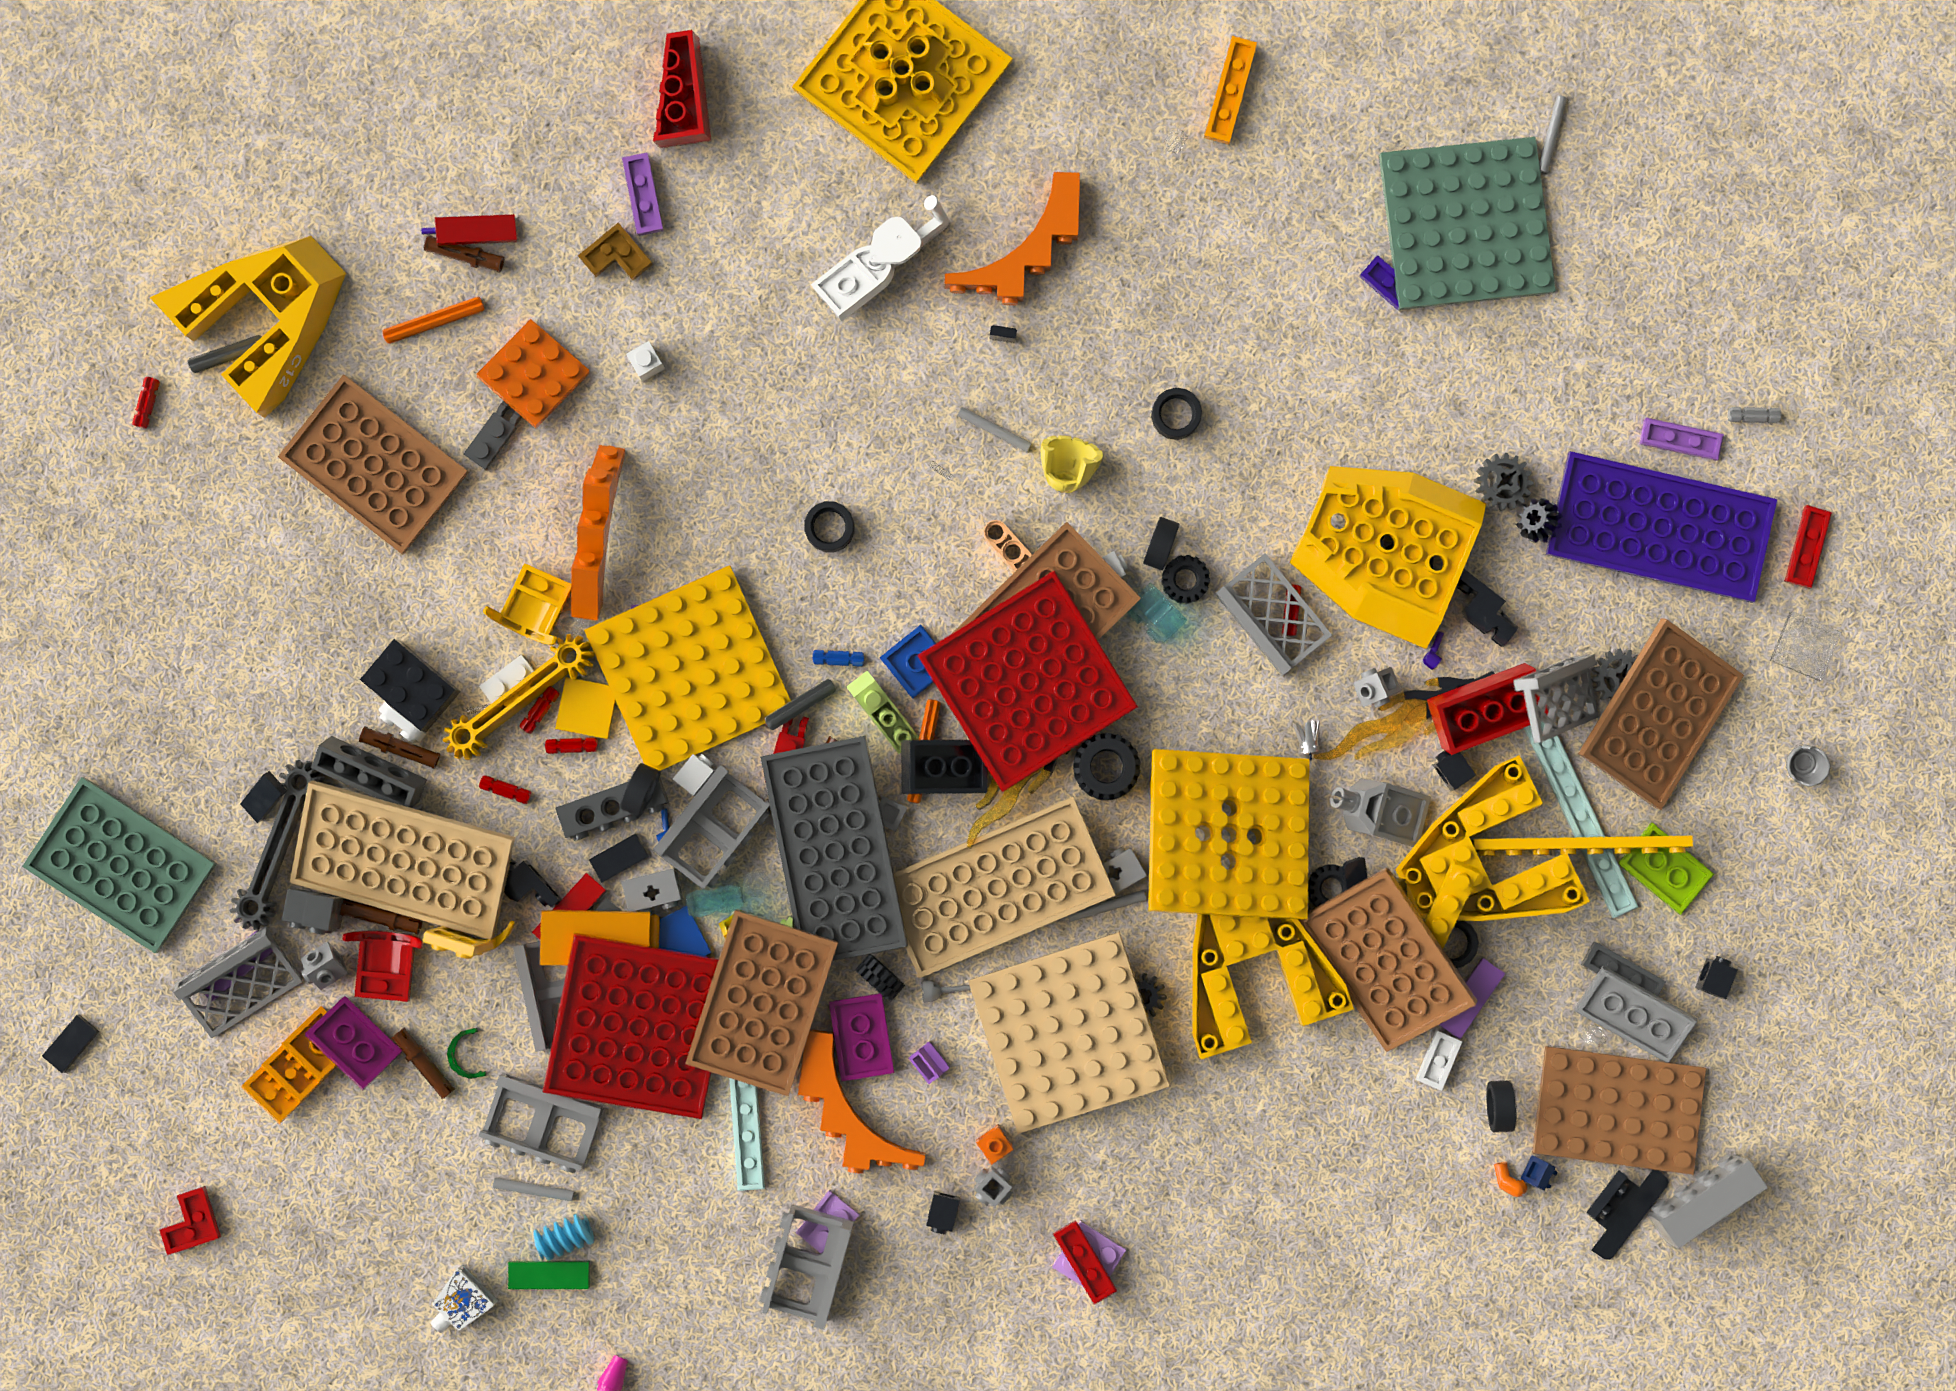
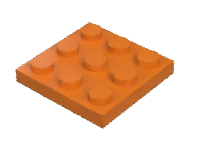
M530 319L476 375L478 379L534 428H537L589 375L590 370Z

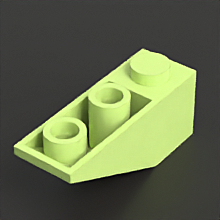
M868 671L847 686V689L898 754L901 753V740L919 739V736Z

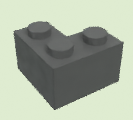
M295 888L288 889L282 921L290 922L289 927L305 929L310 927L309 932L332 934V930L341 928L343 916L340 914L342 904H345L343 901L346 898Z

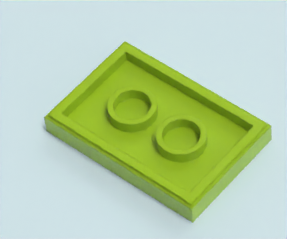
M1650 823L1640 836L1668 835L1654 823ZM1658 848V853L1642 854V849H1631V854H1625L1618 862V865L1679 915L1685 911L1714 875L1712 871L1689 852L1669 853V848Z

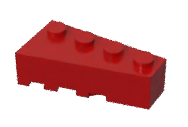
M693 30L667 33L662 65L663 76L659 88V108H657L656 132H654L653 142L659 148H667L711 141L700 39Z

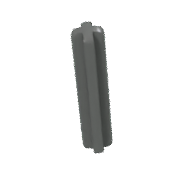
M256 335L192 357L188 360L189 368L193 373H198L238 359L261 338V335Z
M830 679L824 680L764 718L766 725L771 730H775L836 691L835 685Z

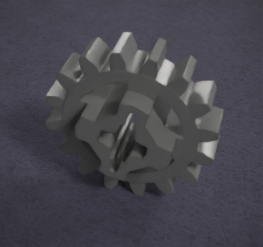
M1504 453L1501 459L1498 454H1494L1491 460L1486 459L1482 463L1484 467L1477 469L1476 472L1481 476L1474 479V483L1480 484V487L1475 492L1483 493L1484 496L1480 501L1485 502L1489 500L1490 509L1498 505L1499 511L1505 510L1506 506L1511 511L1516 508V503L1522 505L1525 502L1523 497L1531 495V492L1526 488L1534 484V482L1527 480L1532 471H1524L1527 463L1518 464L1517 455L1510 460L1508 453ZM1502 466H1506L1511 469H1503ZM1508 476L1511 477L1504 486L1502 485L1497 488L1501 480L1506 479ZM1488 478L1490 479V488L1487 482ZM1518 478L1520 481V487L1517 484ZM1496 495H1503L1506 498H1500Z
M1621 648L1615 649L1614 655L1611 651L1605 653L1606 660L1601 657L1596 660L1600 666L1592 668V671L1597 673V677H1593L1591 680L1592 682H1597L1598 686L1593 690L1594 692H1602L1601 700L1610 698V702L1622 682L1619 683V678L1616 677V674L1622 672V677L1625 678L1638 655L1631 657L1632 650H1626L1623 655ZM1615 660H1620L1617 664V667H1607L1611 662ZM1604 679H1607L1610 689L1607 688Z

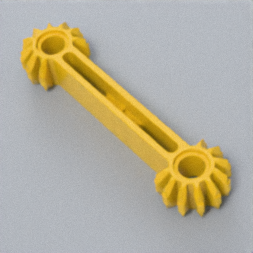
M567 634L565 642L558 638V648L550 647V650L555 655L470 721L466 715H461L460 721L456 719L451 720L453 728L445 727L444 731L449 733V736L442 739L443 742L449 743L446 748L447 752H454V757L457 759H461L464 756L465 760H471L472 754L478 757L481 756L479 748L488 747L486 743L482 742L483 739L539 697L549 686H553L567 674L573 680L577 679L578 672L583 676L587 674L584 667L592 668L593 663L588 661V659L595 656L594 652L588 651L591 647L588 641L583 642V637L579 635L574 639L572 635ZM576 651L577 657L575 661L567 663L568 653ZM469 731L471 738L468 743L463 744L461 741L462 735Z

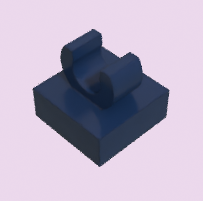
M1531 1155L1520 1179L1545 1191L1546 1188L1549 1189L1552 1186L1549 1184L1552 1174L1557 1175L1556 1167Z

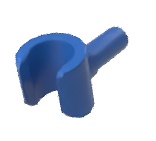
M667 808L661 811L664 832L656 835L658 842L670 828Z

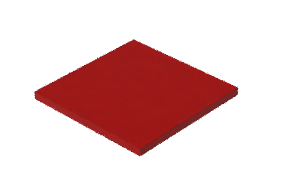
M1055 571L1045 575L917 655L1001 792L1006 791L1138 708Z
M574 933L542 1093L702 1119L711 1072L687 1065L686 1061L719 959Z

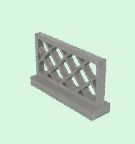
M1266 553L1215 593L1281 676L1286 674L1332 636ZM1263 561L1271 569L1270 580L1254 579L1255 568ZM1252 571L1251 578H1243ZM1274 574L1280 581H1273ZM1239 581L1251 582L1249 597L1238 596L1232 589V586ZM1254 582L1269 584L1268 599L1253 597ZM1273 584L1285 586L1288 590L1287 601L1271 599ZM1292 595L1297 602L1290 601V596ZM1242 600H1249L1248 607ZM1252 601L1268 602L1266 618L1254 616L1251 612ZM1271 603L1286 604L1285 619L1269 618ZM1290 605H1299L1303 608V621L1288 620ZM1307 615L1313 622H1307ZM1259 620L1266 621L1265 628L1259 622ZM1269 621L1284 623L1283 638L1272 637L1268 633ZM1288 623L1303 625L1302 640L1286 639ZM1306 625L1317 626L1324 635L1316 642L1305 641ZM1276 641H1282V649ZM1286 642L1301 643L1300 655L1293 661L1285 653ZM1304 644H1312L1304 651Z
M1595 654L1570 657L1514 680L1515 690H1524L1534 743H1541L1599 717L1589 670L1590 667L1597 665ZM1580 675H1581V680H1582V686H1581V687H1580L1579 684H1578L1579 679H1580ZM1566 683L1569 685L1567 693L1564 691ZM1551 688L1554 690L1553 699L1549 697ZM1535 693L1540 697L1538 706L1536 704ZM1575 693L1579 695L1577 703L1574 701ZM1561 699L1564 701L1562 709L1559 707ZM1585 702L1587 705L1588 714L1583 710ZM1546 705L1550 707L1548 716L1544 713ZM1571 709L1574 711L1572 719L1569 717ZM1556 715L1560 717L1558 725L1554 723ZM1542 721L1545 723L1543 733L1541 729Z
M267 926L175 983L173 993L179 1001L182 999L211 1039L303 982L300 974L272 938L273 934ZM270 947L277 956L275 964L259 961L260 954ZM243 964L255 966L253 977L236 975L238 967ZM257 968L274 969L272 981L255 979ZM277 970L287 971L294 979L286 984L275 982ZM220 978L232 980L230 992L213 990L215 981ZM235 981L251 983L249 995L233 993ZM254 984L269 986V994L263 998L252 996ZM196 993L209 994L207 1006L195 1005L190 997ZM212 995L228 998L226 1010L210 1007ZM231 998L247 1001L246 1009L241 1012L229 1010ZM208 1012L225 1015L223 1023L213 1029L207 1021Z

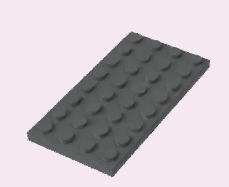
M866 735L761 756L795 928L837 941L838 944L832 961L908 946Z

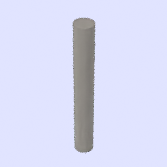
M1556 96L1539 162L1540 173L1548 174L1567 100L1564 96Z
M961 407L958 412V417L1028 452L1032 443L964 407Z
M1144 890L1099 902L1068 915L1069 922L1145 901Z
M495 1178L493 1182V1188L566 1201H573L574 1191L501 1178Z

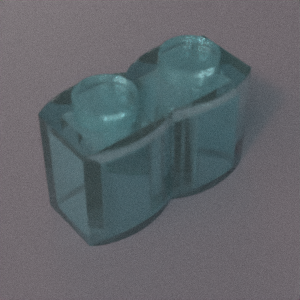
M1151 582L1138 594L1141 599L1127 612L1137 624L1142 622L1148 628L1146 634L1155 643L1160 640L1164 644L1187 622V619Z
M737 885L723 886L714 891L709 889L698 890L686 896L688 914L693 917L707 916L716 911L722 913L733 912L735 909L738 910L744 906L742 887Z

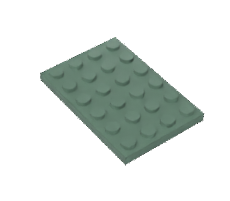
M81 777L22 867L153 953H158L217 863L87 778Z

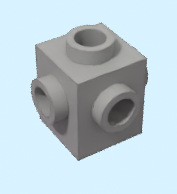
M1392 667L1377 672L1376 668L1361 673L1363 679L1353 683L1363 707L1374 704L1375 708L1390 702L1389 696L1402 691Z
M328 941L301 958L304 968L301 971L303 977L309 984L314 983L320 990L333 984L348 973L343 957Z
M993 1166L989 1170L983 1168L974 1179L977 1182L974 1186V1190L977 1192L975 1196L986 1206L989 1203L994 1208L999 1203L1003 1205L1013 1194L1010 1191L1012 1183L1009 1181L1012 1177L1001 1167L997 1170ZM991 1180H996L999 1185L997 1189L992 1190L988 1187V1183Z

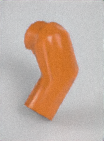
M1507 1162L1494 1164L1500 1189L1513 1197H1520L1527 1192L1528 1188L1525 1181L1516 1180L1510 1176Z

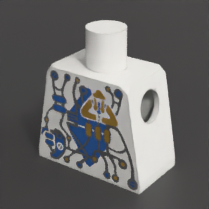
M461 1265L453 1273L433 1302V1306L440 1313L431 1321V1324L440 1333H443L451 1324L460 1331L489 1310L498 1300Z

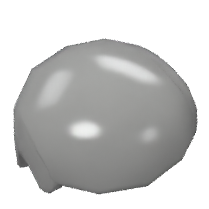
M1799 745L1787 756L1786 769L1788 774L1799 784L1812 787L1823 783L1829 776L1831 767L1829 759L1824 751L1815 746Z

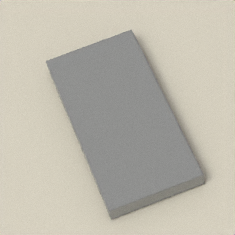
M1605 966L1601 967L1575 1007V1012L1667 1063H1670L1697 1023L1696 1017Z

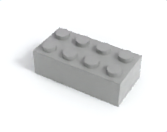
M1726 1155L1717 1162L1719 1166L1711 1171L1707 1169L1699 1173L1695 1177L1697 1181L1690 1186L1685 1184L1677 1188L1673 1192L1674 1196L1671 1199L1655 1203L1651 1207L1652 1212L1647 1215L1665 1242L1677 1249L1681 1248L1767 1189L1768 1187L1749 1160L1737 1155Z

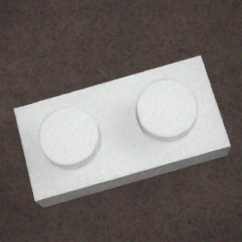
M521 654L479 687L490 702L493 703L535 670Z
M1436 1030L1416 1080L1442 1091L1462 1041Z

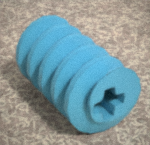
M574 1214V1223L572 1224L567 1217L564 1218V1227L562 1228L556 1221L554 1222V1231H551L545 1225L543 1227V1235L537 1229L533 1230L535 1246L542 1260H544V1257L549 1261L552 1260L554 1252L559 1257L564 1255V1248L569 1253L573 1252L574 1244L577 1248L581 1249L584 1247V1240L589 1245L594 1243V1234L586 1215L581 1220L577 1214Z

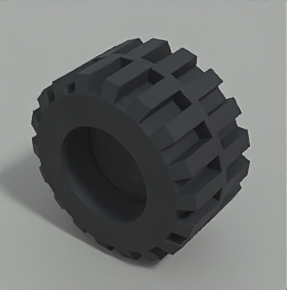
M1097 734L1087 739L1079 747L1074 757L1073 770L1078 786L1087 795L1099 800H1114L1124 796L1135 786L1140 776L1141 762L1136 748L1131 745L1130 741L1118 734ZM1102 751H1111L1117 754L1122 761L1121 775L1113 782H1101L1092 774L1091 762L1095 755Z

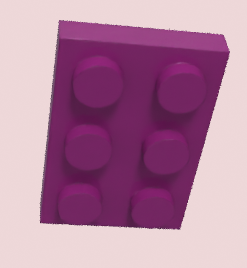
M878 993L829 1001L841 1082L894 1073L883 996Z
M346 996L340 999L305 1033V1036L362 1091L402 1053V1050Z

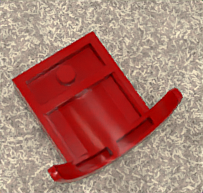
M367 930L343 934L342 940L345 942L360 941L354 997L409 1002L415 947L422 949L423 941L414 935L389 931Z

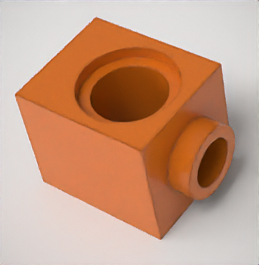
M996 1125L976 1139L977 1145L991 1165L1014 1150L1013 1145L999 1125Z

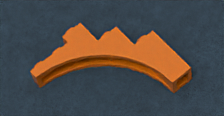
M1053 172L1051 193L1045 211L1035 229L1023 243L1004 258L986 267L967 272L945 273V289H950V293L963 294L966 293V290H976L977 294L984 295L992 294V290H997V301H1002L1003 305L1015 306L1018 305V301L1023 302L1024 270L1029 271L1031 275H1044L1045 271L1051 270L1052 240H1057V244L1069 245L1072 244V241L1078 240L1080 173Z
M599 445L592 467L588 468L583 482V510L577 525V553L571 567V617L598 621L601 612L609 529L617 485L625 459L624 448Z
M810 1029L804 1046L798 1095L804 1096L803 1100L810 1102H819L820 1098H824L820 1131H826L825 1136L841 1138L842 1134H847L842 1167H848V1172L863 1174L864 1170L870 1169L871 1160H876V1165L892 1166V1162L903 1164L902 1168L918 1170L919 1166H924L926 1153L904 1148L885 1139L871 1129L854 1111L843 1092L837 1076L834 1059V1032Z

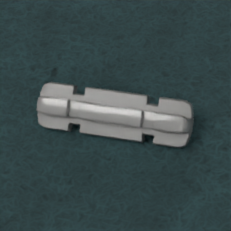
M1731 407L1728 409L1727 417L1729 422H1739L1742 420V422L1764 423L1766 421L1768 423H1778L1781 420V410L1779 408L1767 410L1766 408L1745 407L1743 409L1741 407Z

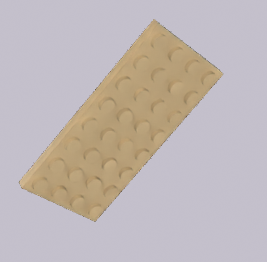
M312 780L308 783L290 883L486 939H493L495 937L515 837Z
M1074 796L894 873L908 942L906 949L919 978L1116 895Z

